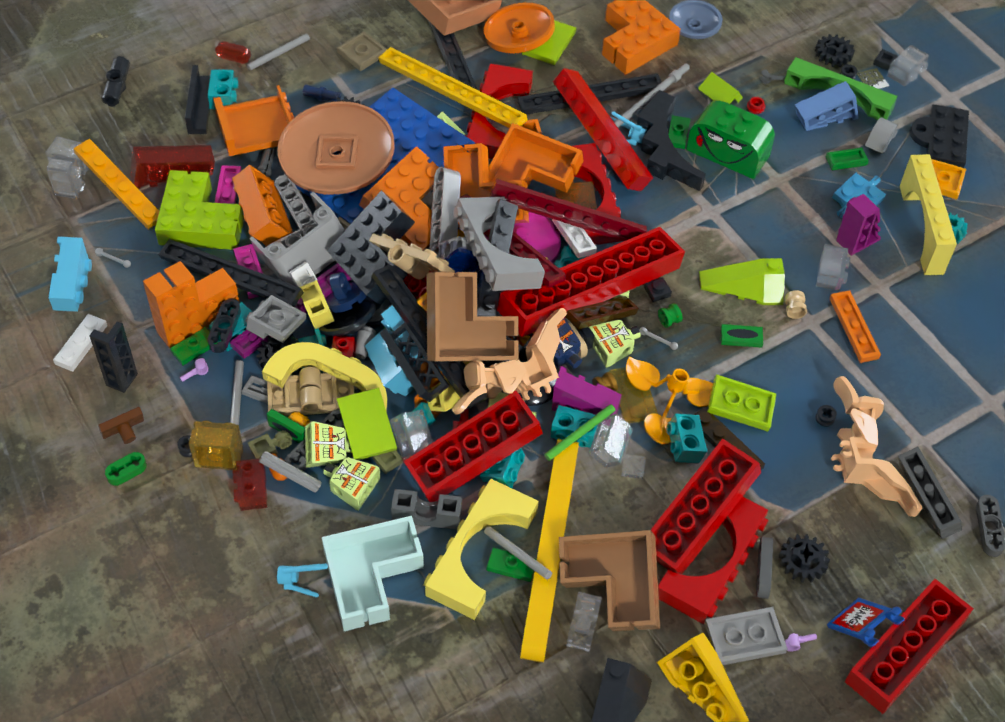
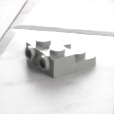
M271 295L265 301L263 300L254 312L248 314L246 329L263 339L269 335L283 343L306 320V313Z

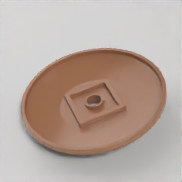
M340 101L320 104L297 115L283 130L277 151L280 166L293 183L311 192L333 195L356 191L379 178L388 168L393 158L395 143L392 129L381 114L362 104ZM336 151H341V152H342V153L339 154V155H334V153H335Z

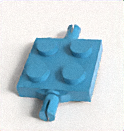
M858 173L851 176L832 196L842 206L837 211L838 217H843L847 208V202L851 198L862 194L878 206L887 195L876 187L881 182V179H877L878 176H874L870 181H867Z

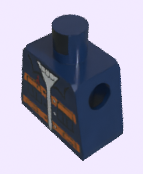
M563 318L557 325L560 342L553 362L556 368H560L567 362L575 369L582 363V359L577 355L580 352L581 342L568 322Z

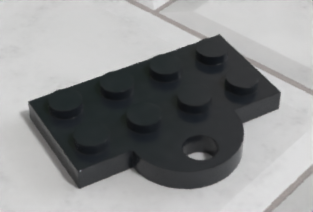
M932 104L930 117L924 116L916 119L911 126L910 136L915 143L927 148V155L930 154L931 159L964 168L967 154L969 110Z

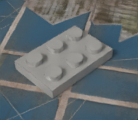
M773 607L705 620L710 643L722 665L785 654L788 650Z

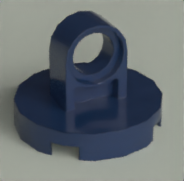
M343 272L330 276V285L333 292L326 298L329 309H332L333 312L352 309L351 304L356 301L360 304L366 298V294L356 283L349 284Z

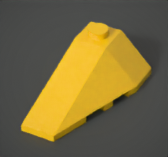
M704 633L693 637L657 662L668 681L675 688L681 689L692 703H697L705 710L706 715L714 722H749L716 651Z

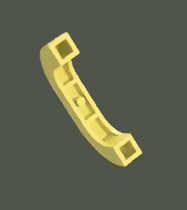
M310 342L291 344L277 351L262 370L264 380L283 388L289 376L295 370L302 367L318 368L359 388L362 392L379 388L387 412V393L379 376L369 367L363 365L357 358H348L335 348L329 349L320 344Z

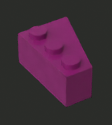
M864 194L853 197L847 202V208L842 217L843 220L836 241L851 256L881 240V237L878 235L880 231L878 226L880 222V209Z
M561 366L558 373L559 378L556 379L554 385L552 411H557L558 405L596 415L612 404L616 411L599 424L614 427L622 394L598 383L594 386L584 381L585 377L579 375L577 378L567 373V369Z

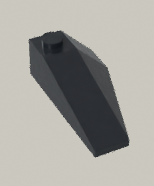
M607 658L592 722H635V719L647 704L652 679L630 663Z

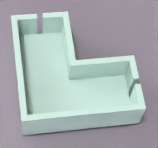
M412 516L322 537L324 554L343 630L348 631L364 627V622L366 621L369 622V625L390 620L389 606L381 578L424 568L423 553Z

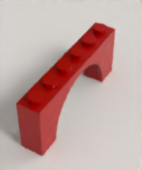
M490 64L488 71L485 70L483 81L485 82L481 83L479 91L496 100L512 96H528L532 87L533 71ZM472 110V122L468 123V135L465 136L474 141L475 144L482 143L488 147V158L493 159L506 133L493 127L484 115Z
M595 143L572 146L582 150L583 163L574 177L590 183L602 198V203L596 210L621 218L620 207L616 206L615 193L611 192L610 178L606 177V166L601 162V151L597 150ZM584 229L595 245L621 241Z
M742 497L722 523L732 541L733 556L730 561L720 570L704 576H686L667 570L658 585L659 600L702 624H705V620L708 617L713 618L718 609V606H716L717 601L724 600L729 590L726 588L729 582L733 583L739 573L736 570L739 564L742 566L745 564L749 556L747 550L749 547L752 549L755 547L759 539L757 533L759 530L763 532L769 522L766 519L768 509Z

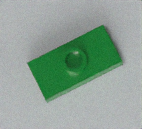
M672 115L668 135L674 148L685 149L691 118Z
M205 327L170 348L171 353L182 366L210 350L207 341L210 333L209 330Z
M497 548L492 549L487 571L531 582L534 573L533 569L508 551Z

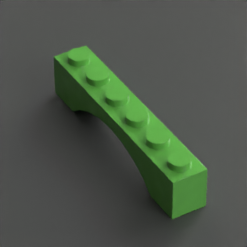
M795 57L788 68L784 84L800 90H827L846 81L856 96L857 104L869 117L877 120L881 117L888 120L898 97Z

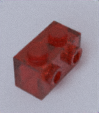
M260 459L236 461L237 470H233V481L237 483V489H234L233 492L235 503L239 502L241 511L268 508L265 465L259 462Z

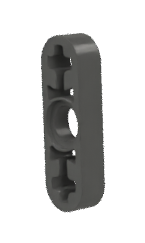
M983 495L976 504L982 548L988 556L998 557L1005 549V535L999 502L991 495ZM985 522H993L996 525V529H988Z
M761 536L759 541L756 583L757 598L769 599L773 556V538Z

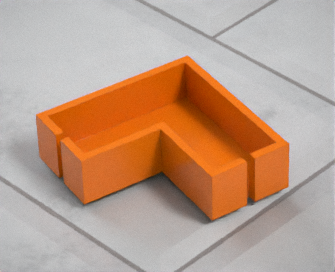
M614 0L607 4L605 21L615 28L617 32L604 38L602 55L612 64L615 63V66L625 75L678 45L681 28L646 0Z
M512 123L488 167L489 182H495L496 179L502 181L523 180L529 186L533 179L567 193L574 180V175L578 173L583 163L582 150Z
M482 143L467 144L464 147L461 145L444 146V168L458 171L461 175L460 196L468 194L472 198L490 197L495 182H489L488 147ZM523 180L506 181L528 188L527 183ZM518 208L515 224L529 223V212Z
M416 146L363 195L359 205L365 209L382 190L415 221L413 226L400 240L406 242L407 246H410L412 243L424 251L430 246L432 210L422 199L433 189L434 175L439 167L433 161L429 163V157Z
M179 261L164 269V273L175 287H172L160 272L143 281L156 331L169 348L201 329L209 327L216 319L221 304L225 300L235 299L239 302L236 283L223 268L195 283L193 275Z

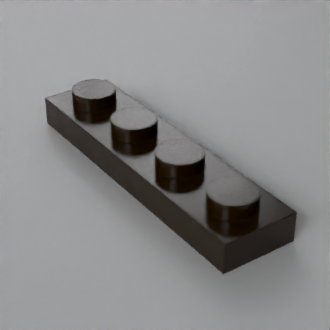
M625 296L568 310L565 317L574 327L582 329L636 315L639 307Z
M703 407L694 414L699 415L704 438L712 446L716 447L723 438L758 461L761 470L764 469L765 463L719 419L707 412L708 409L706 407Z

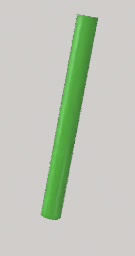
M612 404L608 405L547 451L544 454L545 458L550 461L614 413L616 411Z

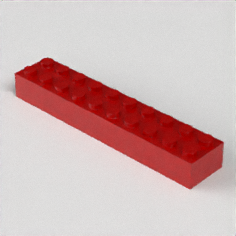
M657 227L559 268L566 274L565 281L550 288L542 283L541 289L506 290L501 292L497 311L502 316H518V334L524 337L535 332L541 322H544L555 310L564 308L567 313L571 309L604 302L679 269L685 251L661 227Z

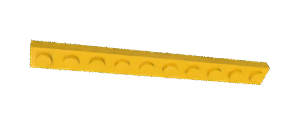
M392 47L378 57L381 64L507 128H510L512 123L522 126L527 121L526 114Z

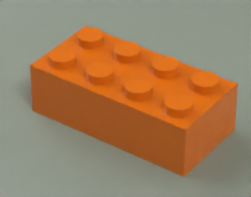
M248 165L232 178L235 186L234 190L238 194L239 205L243 209V217L249 226L248 231L251 237L253 236L255 239L263 242L267 247L271 243L293 233L279 192L276 189L275 181L251 165Z

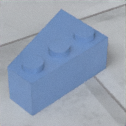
M846 81L795 104L797 117L806 131L826 127L828 123L834 121L843 123V119L847 118L859 119L856 96Z

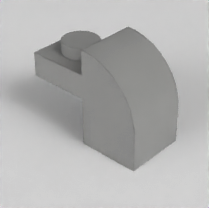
M882 117L879 118L865 146L880 153H885L891 139L895 138L898 132L896 130L898 124Z

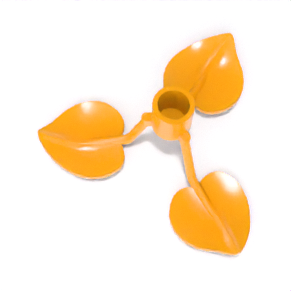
M630 356L627 359L626 375L629 382L635 388L648 391L651 386L658 387L668 381L667 386L672 395L663 416L656 413L648 415L644 421V429L654 441L660 444L671 443L670 435L667 434V424L671 421V418H666L676 394L682 391L683 394H687V400L691 404L698 407H707L713 383L698 378H689V374L683 369H675L672 375L667 374L664 379L660 380V373L652 364L633 359Z

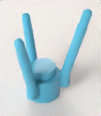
M612 112L613 116L624 122L621 126L630 130L628 137L631 140L626 139L628 143L635 146L637 142L642 144L647 129Z
M323 563L302 566H279L277 582L278 584H284V590H294L318 597V593L295 586L293 583L298 582L299 572L327 569L328 565Z

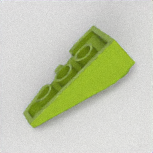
M762 258L699 271L701 290L721 295L731 294L738 296V299L745 300V298L755 300L757 304L783 305L785 273L782 258Z

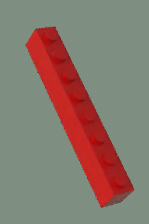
M563 68L553 83L626 188L642 191L653 179V176L579 72Z

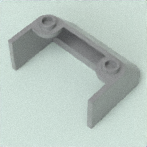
M314 191L310 194L316 207L313 218L318 226L290 247L286 248L283 244L275 242L263 248L253 236L249 238L257 256L281 281L294 286L296 285L288 272L307 262L314 275H317L335 261L327 250L345 231L331 208Z

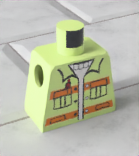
M621 320L589 327L594 334L593 348L606 368L633 352L634 340L641 336L637 326L627 329Z
M312 421L305 426L306 467L341 463L346 458V453H352L344 428Z
M347 457L339 467L328 463L324 469V475L331 478L330 488L332 493L359 511L380 480V469L378 466Z

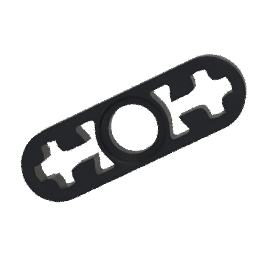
M227 299L221 304L207 338L209 349L214 353H221L227 349L241 315L240 303L235 299ZM226 322L230 324L226 329L219 328L221 323Z

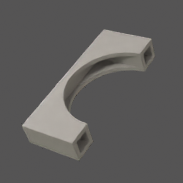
M505 197L458 198L457 206L454 207V217L458 220L460 229L464 232L466 241L470 244L473 255L476 256L479 267L483 270L486 281L490 284L492 290L541 289L545 271L538 259L523 258L503 252L493 246L483 234L486 230L491 229L496 202L499 199L506 201Z

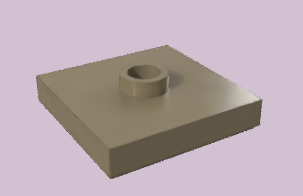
M362 32L337 47V53L359 71L379 60L378 57L387 50L366 32Z

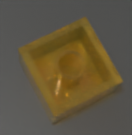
M194 421L189 446L195 467L239 471L244 449L239 425L228 422L223 424L210 421Z

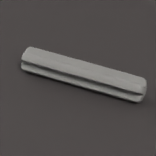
M267 451L260 457L259 462L313 492L319 490L321 481Z

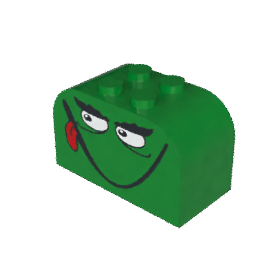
M713 101L708 104L690 129L686 150L754 180L770 157L775 133L773 127L765 119L724 101Z

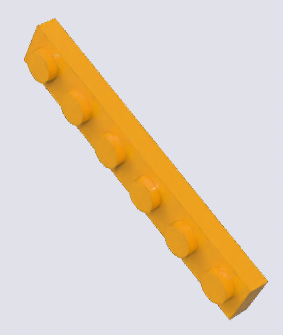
M90 138L74 148V153L148 230L156 225L159 210Z

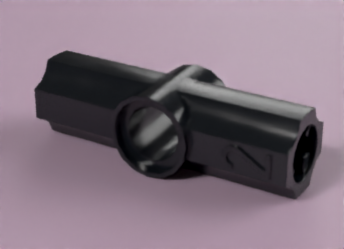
M117 56L116 59H113L111 69L106 74L107 83L102 101L109 107H115L119 104L122 92L126 89L125 81L130 61L124 58V56Z

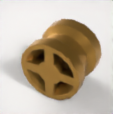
M610 372L604 373L602 377L592 379L594 386L598 383L615 392L618 390L617 382Z

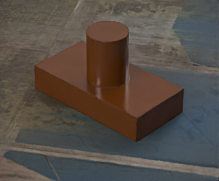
M136 407L99 424V431L103 439L119 433L124 444L133 442L136 436L131 427L144 421L143 413L140 407Z

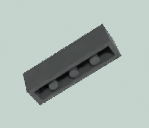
M915 447L898 455L903 472L941 539L961 531V520L920 448Z

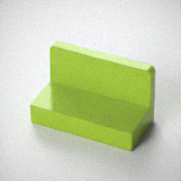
M713 72L708 75L698 88L699 91L713 101H724L730 104L733 100L739 103L743 98L737 89Z

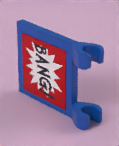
M858 598L828 622L827 626L833 630L861 639L865 644L873 647L879 642L878 639L873 637L875 635L873 628L885 618H888L896 625L901 624L905 618L899 615L902 610L897 606L889 608Z

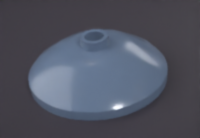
M700 0L680 2L672 8L669 15V20L681 28L680 35L690 39L711 37L722 26V15L719 10L713 5Z

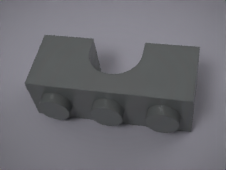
M395 489L391 507L392 520L412 516L414 525L457 530L461 521L462 497L440 494L438 501L426 502L418 498L416 491Z

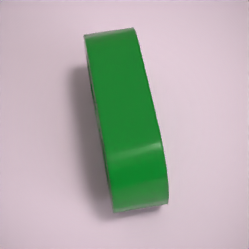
M133 452L107 466L105 475L108 483L118 486L143 473L147 467L145 457L142 453ZM136 461L139 465L136 466L133 462ZM117 472L119 476L116 477L112 473Z

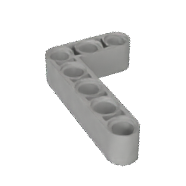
M439 167L434 175L430 250L437 254L436 258H442L449 262L448 266L474 259L476 256L473 255L472 248L467 243L466 238L457 237L458 220L454 217V207L457 206L458 198H460V172Z
M281 175L276 178L274 183L282 201L299 229L275 241L288 248L318 225L295 184L286 175Z

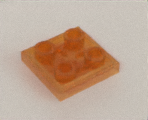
M573 182L567 193L554 188L556 198L594 210L597 209L593 182Z

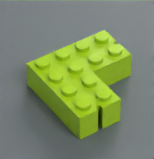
M170 170L155 227L158 244L165 245L171 239L196 248L227 250L238 248L241 237L240 233H242L244 223L242 208L239 204L209 202L212 186L208 172L191 171V174H188V171Z

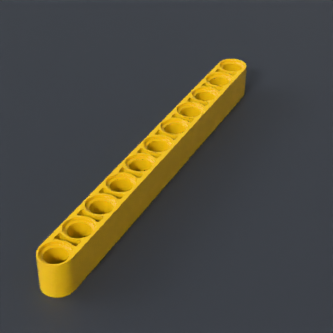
M574 442L554 457L536 560L552 572V576L549 579H545L536 571L534 572L520 659L544 662L560 566L559 537H564L579 442Z

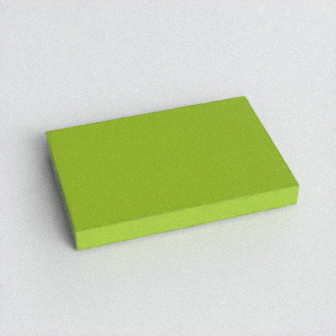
M554 20L555 30L551 38L538 48L523 52L522 54L555 65L576 33V27Z
M716 374L707 412L768 432L771 428L776 393Z
M379 388L337 398L353 459L361 460L397 450Z

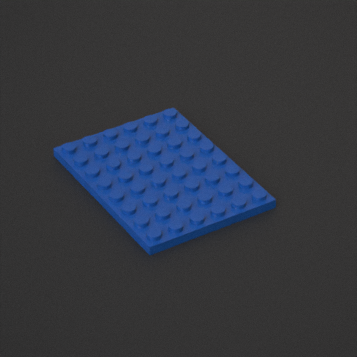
M392 88L370 106L371 109L385 118L393 132L395 148L388 168L374 182L356 191L333 195L316 194L331 208L337 218L341 217L351 224L364 210L359 205L363 195L416 146L429 157V163L433 161L438 167H444V146L461 145L464 147V145L475 144V142L395 88ZM336 151V152L334 153V155H339V154H341L342 152H341V151ZM295 184L297 189H299L301 192H303L305 195L312 199L310 194L312 193L311 191L305 190Z

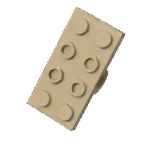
M372 234L369 240L388 253V260L415 279L424 278L429 271L455 272V270L448 266V261L439 257L436 258L437 254L429 249L422 251V248L412 243L410 246H407L406 242L397 238L393 241L394 239L386 234L381 236Z
M305 367L300 370L299 375H290L283 388L267 381L268 412L274 409L284 416H289L293 412H300L303 415L331 413L339 409L337 398L354 394V386L328 373H321L318 368Z

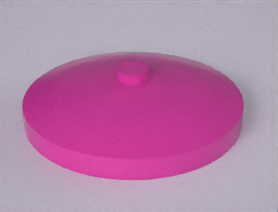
M529 212V223L514 224L513 232L544 257H547L550 262L554 263L560 253L561 236L559 230H555L553 222L549 218Z

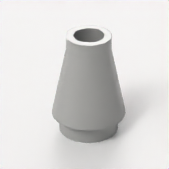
M363 327L357 332L355 357L360 359L366 358L368 352L365 345L376 336L377 332L374 329Z

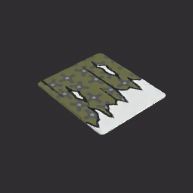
M877 68L857 73L861 81L867 85L878 89L889 86Z

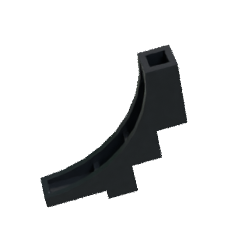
M659 90L637 118V125L647 129L641 151L651 155L648 159L647 169L652 176L663 180L667 175L700 191L704 186L706 173L687 162L674 148L668 135L667 120L674 110L676 97Z

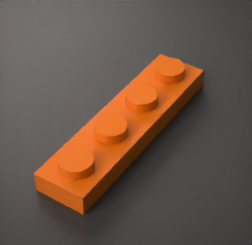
M850 290L831 294L830 301L859 362L879 359L881 353Z

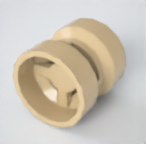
M794 290L785 295L786 312L790 318L798 319L807 314V306L804 304L806 301L805 294L802 291Z

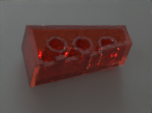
M211 145L133 147L130 170L131 181L141 190V186L150 185L151 188L158 186V183L166 182L170 170L188 171V174H191V171L208 172L209 176L213 175L215 164Z

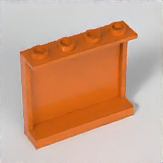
M277 85V96L223 106L221 97L213 98L216 115L229 156L278 146L283 130L294 119L286 94L281 91L279 85Z

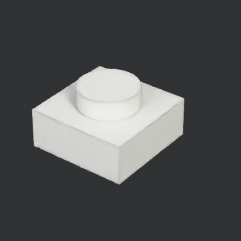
M307 262L288 272L297 287L317 280Z

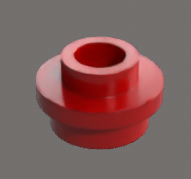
M760 97L751 98L747 103L748 111L754 114L764 112V100Z

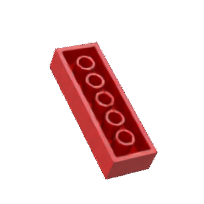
M515 390L412 455L404 463L428 502H436L439 500L440 494L448 495L542 435L543 432L539 421Z
M722 438L651 528L656 540L657 562L668 570L683 574L761 474L760 463Z
M934 579L901 615L905 620L899 625L893 624L884 633L879 642L851 669L845 683L884 714L966 622L974 608L937 579Z

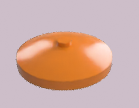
M516 3L503 7L493 13L484 25V35L487 44L494 50L503 53H523L538 48L551 38L555 30L552 12L545 6L536 3Z

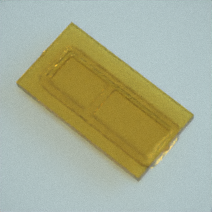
M626 367L609 371L617 382L618 390L616 392L622 394L620 408L625 424L645 421L648 415L658 414L650 389L642 391L635 388L627 378Z

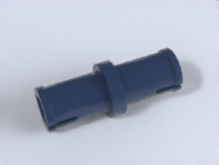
M305 84L303 92H305L303 96L317 98L318 101L337 102L338 97L341 99V92L327 90L326 87L321 86L318 88Z

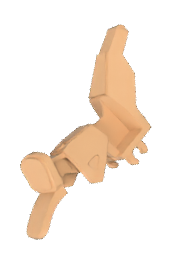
M564 308L555 310L544 322H541L526 346L527 362L511 360L493 364L490 368H485L483 362L479 360L468 363L464 368L466 386L470 391L455 404L452 411L456 415L462 413L477 396L487 393L488 398L493 399L502 390L505 393L511 394L516 389L518 393L522 394L524 400L530 399L528 396L529 390L533 391L534 396L541 397V386L545 388L546 393H550L551 387L549 382L559 378L553 358L560 342L557 325L566 316V310Z
M840 376L836 378L834 389L844 404L846 414H850L854 424L852 428H841L837 433L838 438L841 440L839 446L843 447L840 454H834L831 457L832 461L838 460L840 462V465H834L833 469L835 471H842L844 483L862 484L879 498L898 502L908 516L916 517L922 510V505L909 484L890 462L873 459V453L878 446L876 419L883 412L884 402L879 398L869 396L858 397L855 389L846 377Z

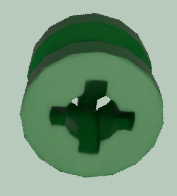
M675 303L670 304L668 308H660L658 310L659 320L665 328L672 326V323H680L683 319L682 312Z

